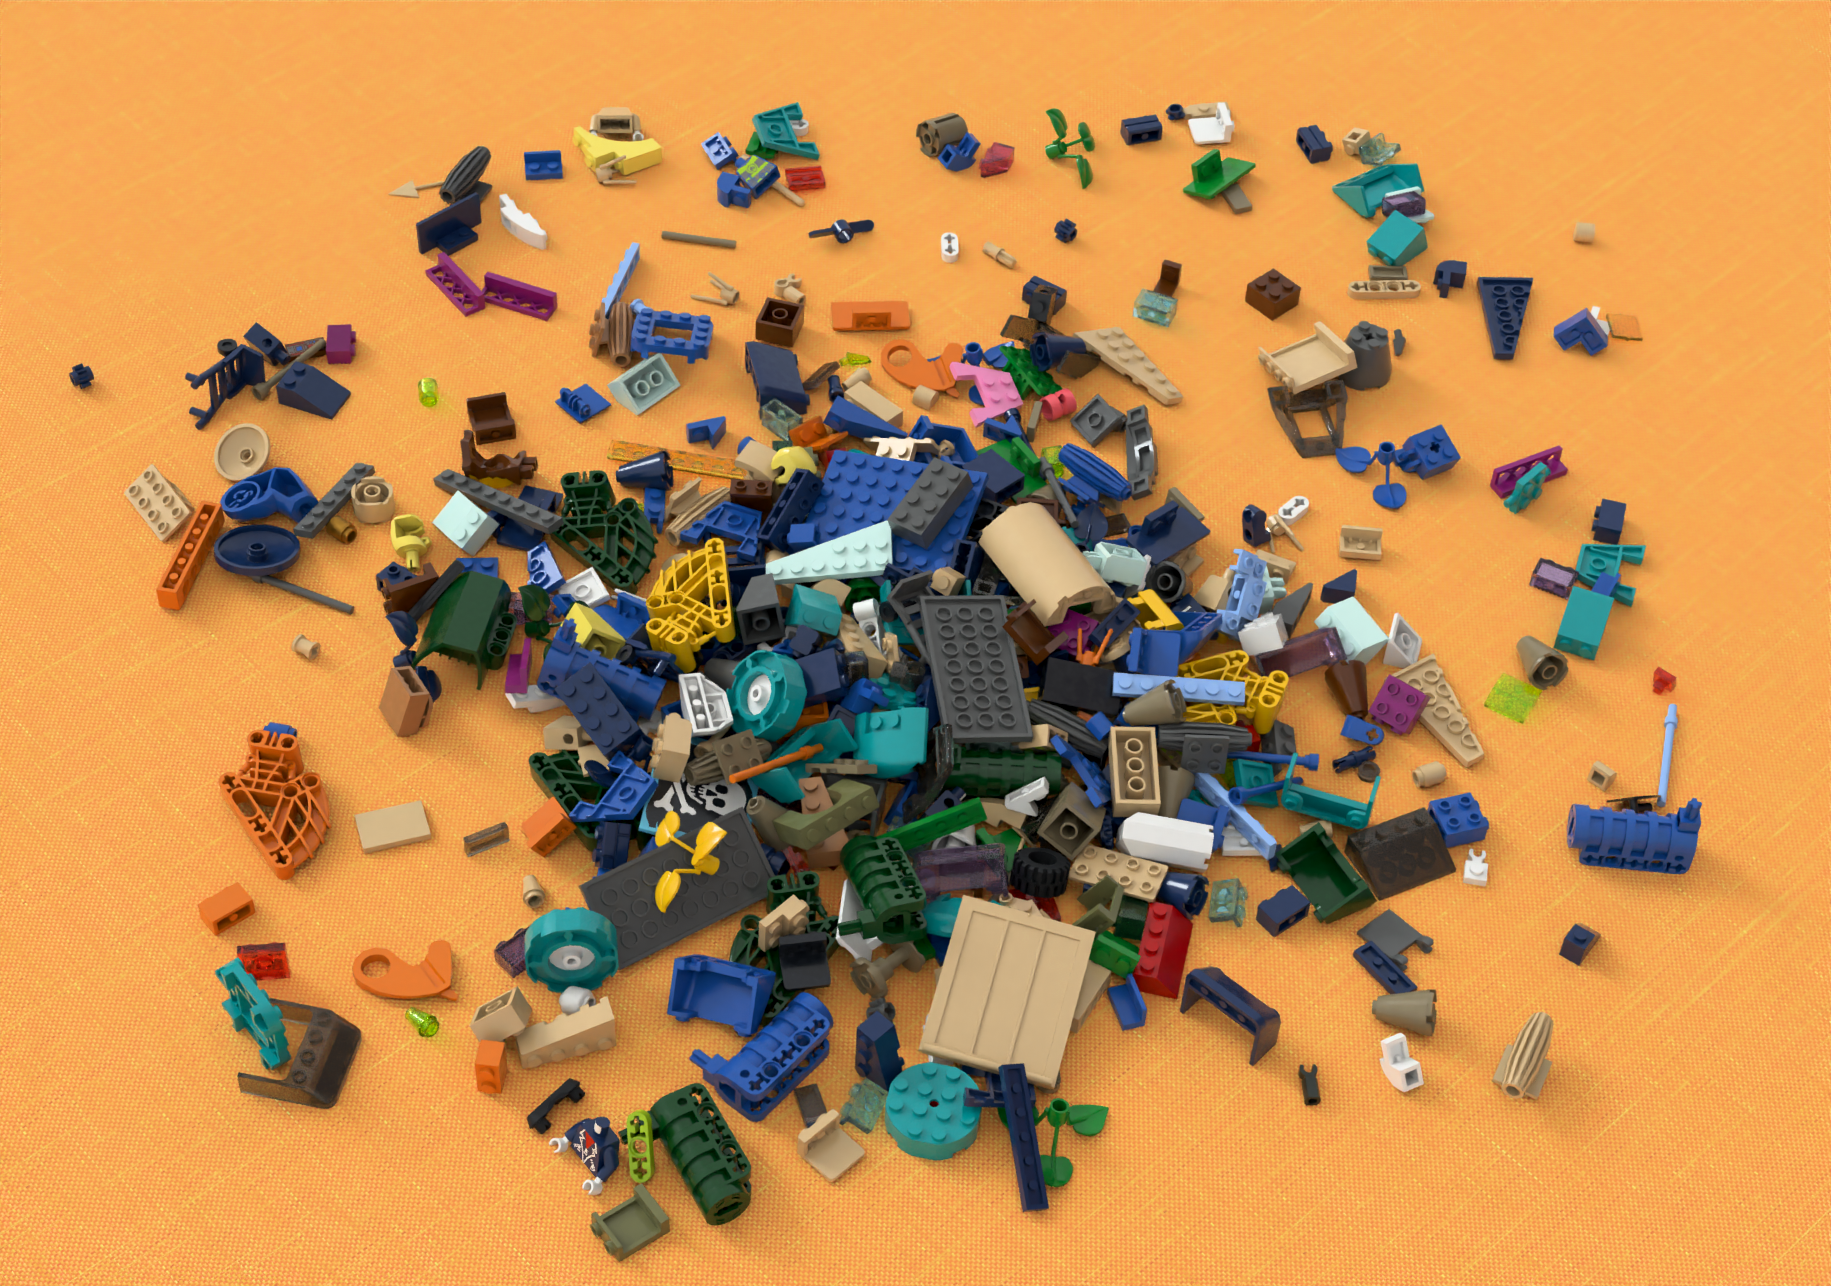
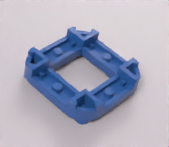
M643 308L641 313L635 318L630 350L640 352L641 358L648 359L649 352L688 356V364H695V359L703 358L707 360L713 336L711 317L708 315L694 316L689 313L677 314L667 310L660 312ZM656 327L692 331L690 341L683 338L671 339L661 335L655 337L652 335Z

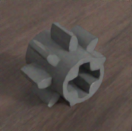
M884 997L869 1002L870 1007L866 1011L867 1019L878 1011L893 1023L892 1019H894L896 1011L891 1002H886Z

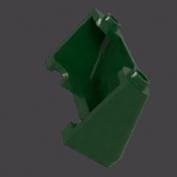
M1319 822L1275 853L1279 859V862L1276 864L1284 874L1287 872L1290 874L1316 910L1313 913L1320 923L1325 921L1329 924L1370 907L1377 902L1368 885L1352 868Z

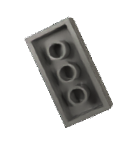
M934 457L887 519L892 533L927 549L973 488L969 473Z

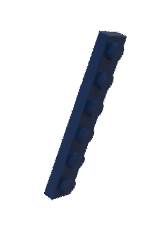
M1024 1063L1001 1065L998 1069L1023 1212L1047 1210L1049 1205Z

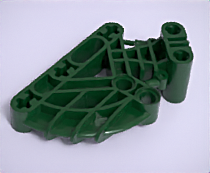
M583 471L582 478L579 472L566 473L560 480L566 495L564 498L565 505L561 511L564 524L550 534L551 539L587 569L593 567L598 577L613 590L620 589L636 595L638 591L637 584L645 573L649 574L651 572L649 565L651 560L657 557L654 553V544H657L658 540L653 535L650 522L633 498H625L614 508L612 507L616 503V497L608 476L604 471H589V479L586 471ZM569 511H571L573 517H566ZM604 537V551L589 539ZM623 537L634 545L633 552L623 545ZM578 541L587 549L579 551L569 542ZM622 556L628 560L625 567L622 566Z
M559 750V753L550 756L542 752L534 753L529 758L533 780L548 799L555 797L568 815L579 801H583L581 798L595 800L594 805H597L610 789L595 782L590 775L588 777L583 776L582 768L578 765V751ZM615 773L612 776L617 779L620 773ZM643 807L633 820L603 821L631 824L630 840L636 838L637 847L641 852L652 836L655 837L653 834L638 831ZM600 821L574 822L577 826L573 830L584 846L593 852L595 848L597 849L598 839H595L596 826H599Z
M813 871L797 872V884H795L793 873H791L789 885L786 874L771 877L767 882V914L775 910L793 894L799 900H804L810 909L806 913L809 923L805 926L804 934L812 931L826 932L827 960H829L840 946L836 940L839 916H827L828 913L822 905V899L819 897L820 878L818 874ZM816 911L824 920L815 921ZM746 915L742 918L740 930L733 941L729 961L756 967L762 958L765 957L766 966L764 969L776 973L775 983L760 1023L762 1027H765L799 993L805 990L785 991L778 945L774 948L771 947L766 952L758 947L759 921L762 919L756 915Z

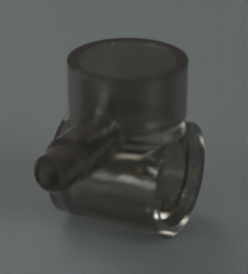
M904 654L900 662L893 661L888 682L899 684L906 691L916 692L918 686L923 682L926 669L919 662L909 661V656Z

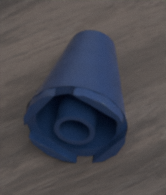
M1045 332L1035 333L1032 337L1034 343L1030 344V357L1033 365L1038 366V371H1048L1078 359L1086 351V344L1081 338Z
M662 450L619 466V470L616 471L617 482L625 487L644 489L646 487L671 491V487L674 485L673 467L669 466L667 460H671L668 451Z
M1167 872L1156 898L1164 904L1173 905L1182 915L1193 920L1192 916L1194 914L1199 915L1205 906L1208 897L1205 885L1209 886V881L1202 875Z

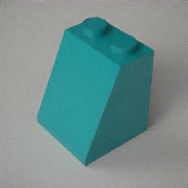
M1394 210L1366 241L1368 252L1373 257L1382 259L1387 266H1403L1428 248L1424 228L1397 210Z
M795 584L784 625L798 628L799 625L803 624L818 632L822 637L837 636L842 613L836 596Z
M1573 586L1553 648L1595 660L1614 598Z

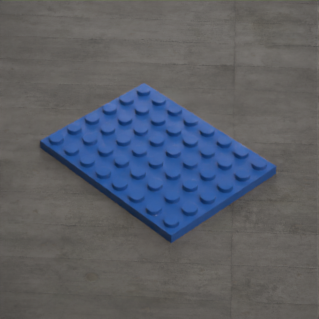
M835 450L822 480L825 484L821 489L820 495L815 499L805 524H816L821 533L820 544L887 521L929 464ZM962 469L969 473L973 488L927 549L892 533L893 565L908 574L913 567L923 572L932 570L933 574L939 568L950 567L956 540H966L989 480L988 473Z

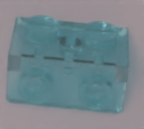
M1384 133L1377 134L1359 147L1362 164L1373 165L1374 167L1383 165V162L1393 158L1396 153L1401 151L1399 143L1385 141Z

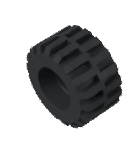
M1040 847L1020 849L1014 855L1010 883L1015 889L1030 896L1040 898L1058 897L1066 891L1071 864L1064 855L1050 849Z

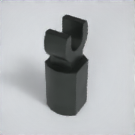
M1313 1064L1311 1072H1306L1304 1066L1300 1065L1298 1074L1302 1079L1304 1103L1306 1106L1318 1105L1321 1099L1316 1078L1317 1066Z

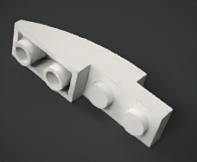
M506 193L499 195L501 223L526 244L541 250L546 249L548 237L545 230L539 227L538 221L533 219L530 213L523 214L521 210H518L514 200H510Z
M529 685L527 693H505L514 709L527 707L530 713L546 711L566 705L563 700L541 691L537 685Z

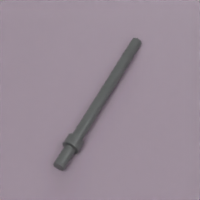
M1040 457L1042 474L1048 479L1071 527L1077 528L1079 522L1054 475L1055 470L1053 466L1048 463L1046 457Z
M269 575L247 576L260 584L263 582L343 612L349 614L354 612V606L275 577Z

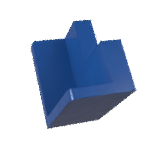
M1588 308L1583 309L1554 327V338L1564 351L1580 341L1591 356L1608 346V336Z

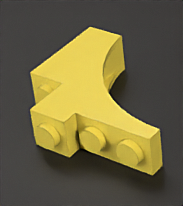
M581 126L573 128V143L583 151L586 156V165L595 173V169L600 168L599 165L606 164L623 155H626V159L609 167H615L624 176L662 162V147L653 138L632 142L613 141L595 136L584 130Z

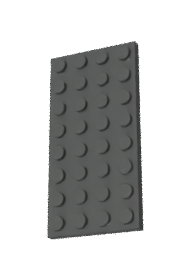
M1004 595L920 596L918 603L944 742L949 743L950 740H954V743L1032 742L1033 732L1014 641L1002 627L1008 621L1006 619L1008 612Z
M743 807L711 821L727 832L723 839L709 853V855L718 858L720 861L717 872L714 875H709L702 871L700 875L695 873H679L681 878L680 887L665 913L659 910L655 901V889L661 876L666 871L673 872L674 869H695L694 865L691 864L694 854L673 841L578 886L589 910L603 915L616 928L619 958L618 970L767 897V882L775 875ZM703 826L677 839L695 850L697 846L696 839Z

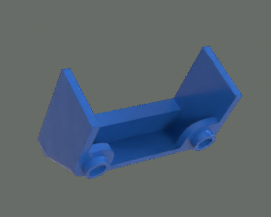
M1172 611L1184 625L1182 630H1165L1166 627L1163 630H1145L1180 634L1182 636L1180 665L1199 652L1221 626V613Z

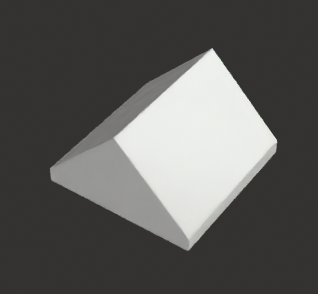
M1395 613L1383 664L1406 668L1418 661L1422 638L1399 613Z

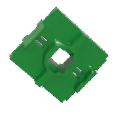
M754 131L746 148V154L756 155L766 160V158L774 159L775 155L778 154V150L763 147L757 132Z

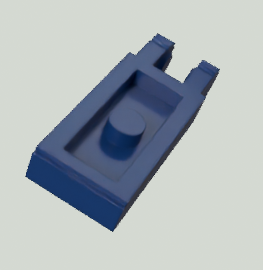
M645 487L643 513L650 522V525L651 523L657 524L656 530L659 534H662L664 523L665 490Z

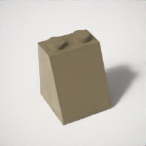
M1071 781L1056 798L1037 833L1072 861L1101 830L1106 809L1103 806L1095 808L1087 794Z

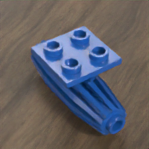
M1067 443L1058 454L1059 461L1074 476L1068 480L1059 477L1058 481L1063 484L1062 488L1077 496V499L1088 505L1096 503L1099 507L1104 508L1105 505L1099 501L1100 493L1119 502L1128 500L1131 497L1132 485L1115 468L1093 453L1071 443Z

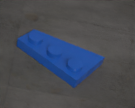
M545 541L527 552V571L530 573L527 585L540 586L549 595L566 583L556 559Z

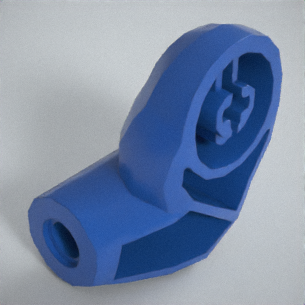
M275 467L241 480L229 488L220 500L223 512L229 518L239 522L259 520L277 512L299 523L318 503L313 493L290 468Z

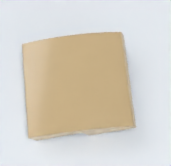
M753 440L749 441L735 459V467L754 472L753 479L773 481L774 483L775 479L784 469L782 466L772 470V458L777 452Z

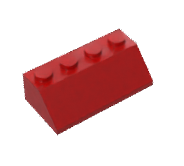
M1150 902L1138 953L1141 957L1135 967L1133 977L1140 992L1177 1000L1193 923L1173 905Z

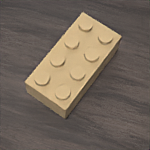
M1111 727L1108 737L1113 817H1131L1137 812L1158 816L1161 800L1155 727Z

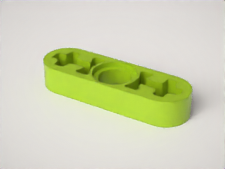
M639 1109L631 1113L626 1121L629 1169L634 1181L644 1183L655 1172L652 1119L647 1111ZM639 1116V1119L644 1121V1124L640 1126V1133L645 1132V1134L635 1136L634 1133L639 1131V1124L635 1123L634 1120ZM636 1140L645 1142L647 1147L645 1152L642 1153L636 1150ZM647 1157V1159L643 1160L642 1162L641 1159L636 1160V1158ZM641 1165L643 1169H647V1173L643 1176L642 1172L637 1170Z

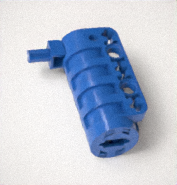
M572 618L570 620L565 619L562 627L560 626L556 632L537 681L538 688L544 693L561 699L555 688L590 662L636 723L640 717L650 721L662 696L667 680L653 675V677L641 673L642 669L635 666L632 669L621 664V660L614 657L612 660L601 656L602 652L596 649L590 651L581 647V643L576 641L578 634L574 632L577 624L574 623Z
M1692 798L1691 801H1688L1686 808L1679 807L1677 814L1668 813L1666 816L1657 815V812L1645 811L1644 814L1635 813L1633 809H1622L1621 812L1612 811L1611 807L1601 806L1599 809H1590L1589 805L1573 803L1568 816L1567 845L1569 848L1579 849V861L1583 865L1684 874L1688 872L1696 852L1698 832L1701 826L1700 808L1702 803L1697 802V798ZM1608 856H1616L1615 858H1612V859L1606 858V857H1608ZM1656 860L1661 861L1659 863H1652V861Z
M801 992L729 1061L719 1054L710 1058L699 1049H695L692 1052L689 1060L703 1070V1079L714 1086L724 1102L748 1120L758 1122L763 1120L829 1055V1041L826 1037L833 1027V1018L829 1010L818 998L809 993ZM803 1060H807L810 1063L807 1067L798 1066ZM792 1075V1080L786 1079V1080L783 1082V1078H784V1077H785V1078H789V1077ZM772 1090L778 1093L774 1098L767 1097ZM760 1106V1111H751V1108L757 1109Z

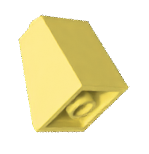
M575 602L565 617L567 620H570V618L574 619V623L577 624L574 632L578 634L576 641L581 643V647L592 651L596 649L602 652L601 656L612 660L613 657H616L617 652L626 644V640L591 608Z

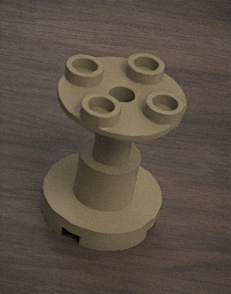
M914 941L890 944L893 953L885 959L879 957L875 961L870 962L863 957H859L852 962L850 967L853 968V971L850 974L859 991L863 995L868 993L871 995L870 1000L875 1001L887 996L888 988L886 981L893 977V970L901 964L911 972H919L926 961L924 956L913 945Z

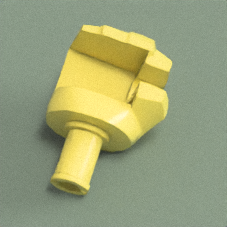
M800 446L782 448L772 458V470L782 466L785 468V473L775 479L777 485H786L796 468L810 470L815 476L817 474L813 459Z
M406 514L397 516L392 520L391 542L397 555L406 558L408 571L415 573L414 568H416V572L420 571L419 557L426 554L427 549L433 543L428 536L418 538L426 533L423 521L417 515Z

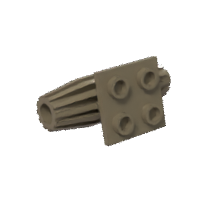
M752 729L712 743L714 750L686 764L684 769L685 778L691 786L714 783L724 779L726 784L730 785L732 784L729 781L730 775L763 764L765 760L769 759L772 752L771 744L764 740V738H754Z

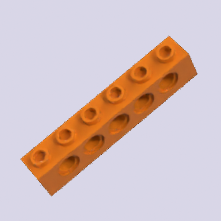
M201 501L156 588L160 607L175 610L181 609L225 522L222 504Z

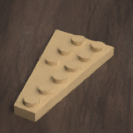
M1120 327L1075 332L1072 337L1081 338L1085 342L1088 351L1097 352L1101 355L1100 359L1122 375H1126V373L1133 378L1132 382L1147 387L1148 393L1165 405L1182 402L1184 396Z
M1434 653L1392 674V676L1431 697L1419 720L1466 768L1483 759L1484 752L1475 734L1471 732L1467 718L1462 715V708L1450 685L1446 683L1443 677L1444 673L1441 667H1438Z

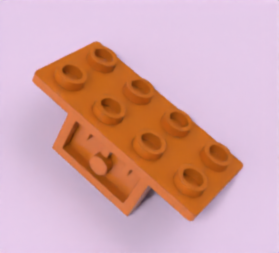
M907 301L831 302L834 331L910 329Z

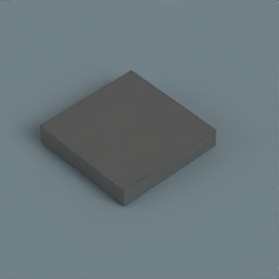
M1099 394L1070 420L1072 425L1093 447L1097 446L1123 421Z

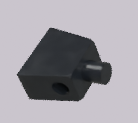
M1040 284L1033 291L1028 318L1033 321L1051 324L1058 289Z

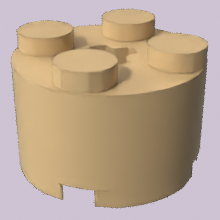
M370 476L361 479L359 484L356 485L355 483L351 489L353 510L359 522L385 523L391 520V516L395 511L393 487L390 482L388 484L382 477Z

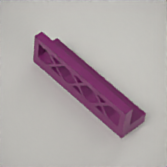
M445 252L438 254V265L425 270L426 276L465 317L485 309L484 293ZM440 271L443 273V276L434 275ZM444 283H453L454 285L449 287L444 286ZM454 293L463 294V298L455 297ZM464 304H472L473 306L466 309Z
M487 272L484 275L485 287L482 289L487 303L545 321L549 320L558 307L556 292L491 272ZM488 292H492V293H495L496 295H494V296H487V293H488ZM511 298L513 301L506 302L503 299ZM527 303V304H530L531 306L523 307V306H520V305ZM539 309H547V312H546V313H542V312H539V311H537V310H539Z
M1558 445L1495 468L1490 487L1501 499L1508 497L1513 493L1516 482L1540 462L1551 470V474L1546 477L1543 483L1566 475L1568 469L1560 461L1563 448Z
M531 638L524 639L522 654H510L505 693L528 692L532 666Z

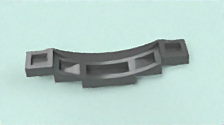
M1145 404L1127 411L1128 482L1132 485L1131 497L1134 501L1153 494L1152 485H1155V476L1158 475L1157 446L1153 442V429L1149 424L1148 408Z

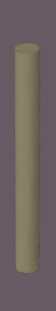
M662 231L661 235L665 239L736 248L737 241L669 231Z

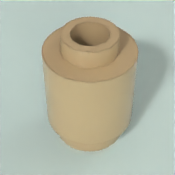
M1438 761L1418 766L1416 770L1412 771L1415 785L1417 787L1422 786L1423 788L1444 782L1447 775L1444 765Z

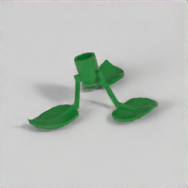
M1049 109L1045 113L1050 117L1059 138L1052 141V144L1045 146L1046 155L1049 159L1056 157L1058 159L1076 158L1082 189H1084L1093 179L1092 169L1088 160L1083 159L1082 155L1065 154V152H1067V147L1082 141L1086 151H1093L1095 142L1090 129L1085 122H1080L1078 131L1081 138L1065 144V142L1060 141L1067 135L1066 130L1068 126L1065 116L1059 109Z
M1056 1098L1051 1101L1050 1107H1046L1040 1116L1036 1106H1034V1109L1032 1108L1035 1126L1047 1116L1049 1124L1055 1127L1051 1156L1040 1155L1046 1185L1062 1187L1069 1182L1073 1172L1072 1164L1068 1158L1056 1157L1059 1128L1067 1122V1125H1073L1074 1131L1080 1135H1097L1104 1127L1109 1110L1108 1107L1099 1105H1073L1069 1107V1103L1066 1100ZM997 1107L1001 1122L1008 1128L1005 1108Z

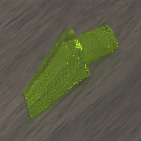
M847 352L846 357L839 359V363L841 366L847 364L854 366L871 363V360L868 356Z

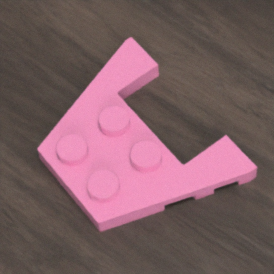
M952 362L949 367L955 381L974 380L985 405V408H972L969 413L975 428L980 427L987 417L994 420L1001 415L1003 417L1004 413L1011 408L1021 409L1023 402L1010 373L959 362Z

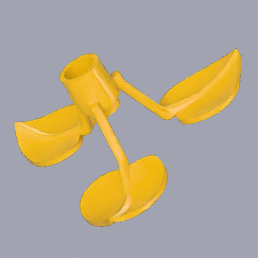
M668 811L665 818L661 821L655 835L656 845L658 847L669 843L671 839L694 854L691 864L695 868L674 869L673 872L666 871L661 876L655 889V901L661 912H666L668 905L678 892L681 883L679 873H695L700 875L702 871L709 875H714L717 872L720 861L718 858L709 855V853L727 834L717 824L708 822L702 827L697 836V846L694 850L674 836L680 827V818L676 812Z

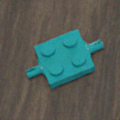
M1542 462L1537 464L1516 482L1513 493L1504 501L1503 505L1514 514L1518 513L1521 509H1526L1533 499L1536 500L1541 495L1542 483L1551 474V470Z
M883 673L882 677L878 679H869L883 687L882 691L884 693L882 696L890 699L887 707L878 705L879 709L900 710L916 705V691L910 681L904 679L892 680L888 673Z

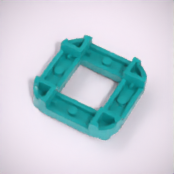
M237 957L215 970V976L227 989L230 997L222 1002V1007L232 1018V1026L235 1031L239 1032L246 1028L262 1048L259 1050L262 1065L266 1069L274 1070L292 1059L287 1050L289 1043L284 1036L286 1029L280 1020L283 1018V1014L277 1005H271L267 992L257 987L256 979L251 973L247 974L244 971L245 967Z

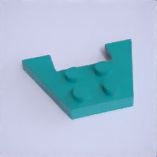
M798 102L753 116L752 121L763 147L818 160L820 154L815 142H798L789 121L802 120L803 113Z
M1582 544L1574 578L1593 587L1601 572L1615 577L1619 571L1621 560L1639 565L1642 564L1646 545ZM1620 584L1613 598L1632 607L1636 588Z

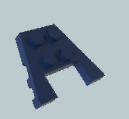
M960 1064V1070L966 1074L985 1077L987 1091L965 1087L963 1094L964 1106L1005 1108L1000 1075ZM1028 1083L1031 1106L1034 1109L1036 1102L1034 1085Z

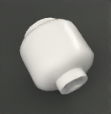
M570 986L560 995L559 1004L563 1013L571 1015L579 1012L580 1006L589 1004L591 1007L596 1005V999L591 990Z

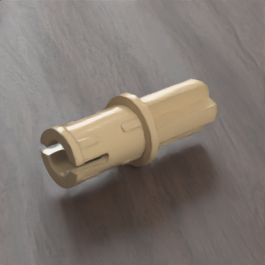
M989 241L984 244L983 248L985 249H982V251L992 256L996 262L1000 261L1010 268H1013L1017 263V260L1006 253L1004 248H998Z

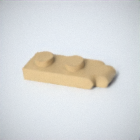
M1226 101V102H1225L1226 108H1227V110H1230V108H1229V106H1228V103H1227V101ZM1224 102L1189 105L1182 110L1185 113L1184 119L1216 117L1217 104Z

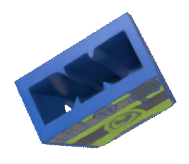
M752 155L748 160L740 157L735 162V167L738 168L736 174L740 176V183L745 188L751 189V195L755 199L760 197L781 177L775 164L756 155Z

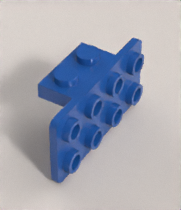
M625 592L618 594L616 608L607 604L593 608L626 641L642 623L647 624L650 620L646 602Z

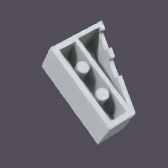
M1273 612L1262 614L1260 618L1245 624L1244 629L1238 632L1243 651L1248 656L1283 648L1288 635L1281 613L1273 615Z

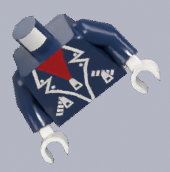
M606 1117L586 1118L579 1121L564 1133L565 1136L563 1138H553L549 1142V1146L559 1144L558 1149L554 1153L565 1152L568 1149V1142H571V1148L596 1178L595 1180H586L582 1185L583 1190H590L588 1195H599L602 1191L601 1183L603 1181L606 1182L619 1166L620 1140L610 1128V1120Z

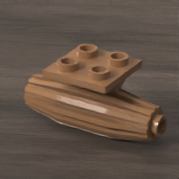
M623 301L615 303L612 306L608 320L605 318V303L601 302L599 310H595V323H591L589 335H592L589 341V348H592V357H596L600 344L608 343V350L613 365L617 367L628 366L633 355V351L630 350L631 334L634 326L631 307Z

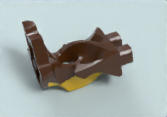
M464 430V438L461 439L460 443L462 471H464L466 477L480 481L492 488H502L513 483L521 485L524 479H533L534 471L538 469L537 457H527L526 451H521L515 458L505 454H497L490 459H485L476 451L473 432Z

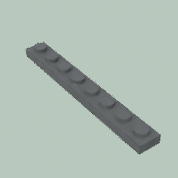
M450 469L441 472V474L433 478L434 484L437 487L454 494L460 491L472 502L544 533L551 534L564 524L563 518Z

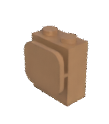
M411 666L391 668L379 709L397 736L417 734L419 727L427 726L433 709V700Z

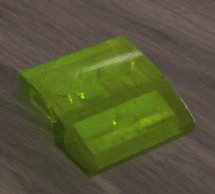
M1503 673L1484 702V706L1524 724L1531 709L1533 710L1542 690Z

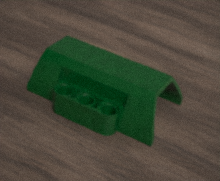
M475 571L460 573L438 597L411 667L415 670L416 665L423 658L432 654V652L439 653L440 657L443 654L449 656L448 659L456 658L459 663L461 660L467 662V665L472 663L477 665L476 668L478 669L476 689L481 690L488 669L498 670L503 666L517 625L516 616L510 613L513 605V596L505 580Z

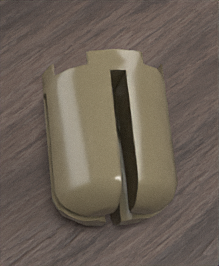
M947 113L918 124L916 138L919 137L922 145L920 150L929 157L941 154L947 144L958 146L966 132H968L965 120L958 114Z

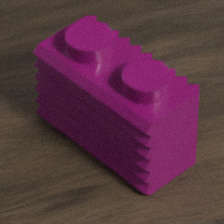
M351 324L327 325L326 355L328 364L352 363V356H356V347L353 344L356 343V331H352Z

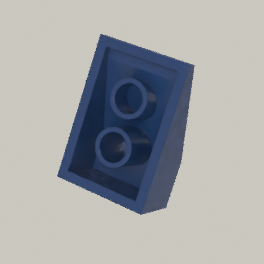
M297 361L293 363L276 385L279 404L331 420L351 395L349 390L315 367Z

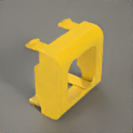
M1154 590L1138 592V597L1127 599L1141 612L1136 619L1140 622L1143 629L1160 630V628L1166 627L1165 630L1180 631L1184 628L1181 621Z

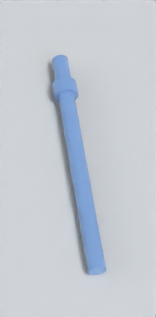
M1675 704L1668 706V714L1664 721L1666 731L1658 795H1661V798H1657V805L1659 807H1664L1667 799L1674 731L1678 724V718L1676 717L1677 705Z

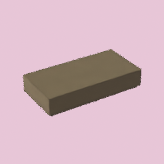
M1237 183L1231 184L1226 190L1220 192L1235 214L1252 211V204Z
M1369 265L1368 267L1369 281L1408 280L1406 266Z
M1040 401L1034 403L1027 426L1026 436L1031 443L1034 442L1041 418L1043 402Z

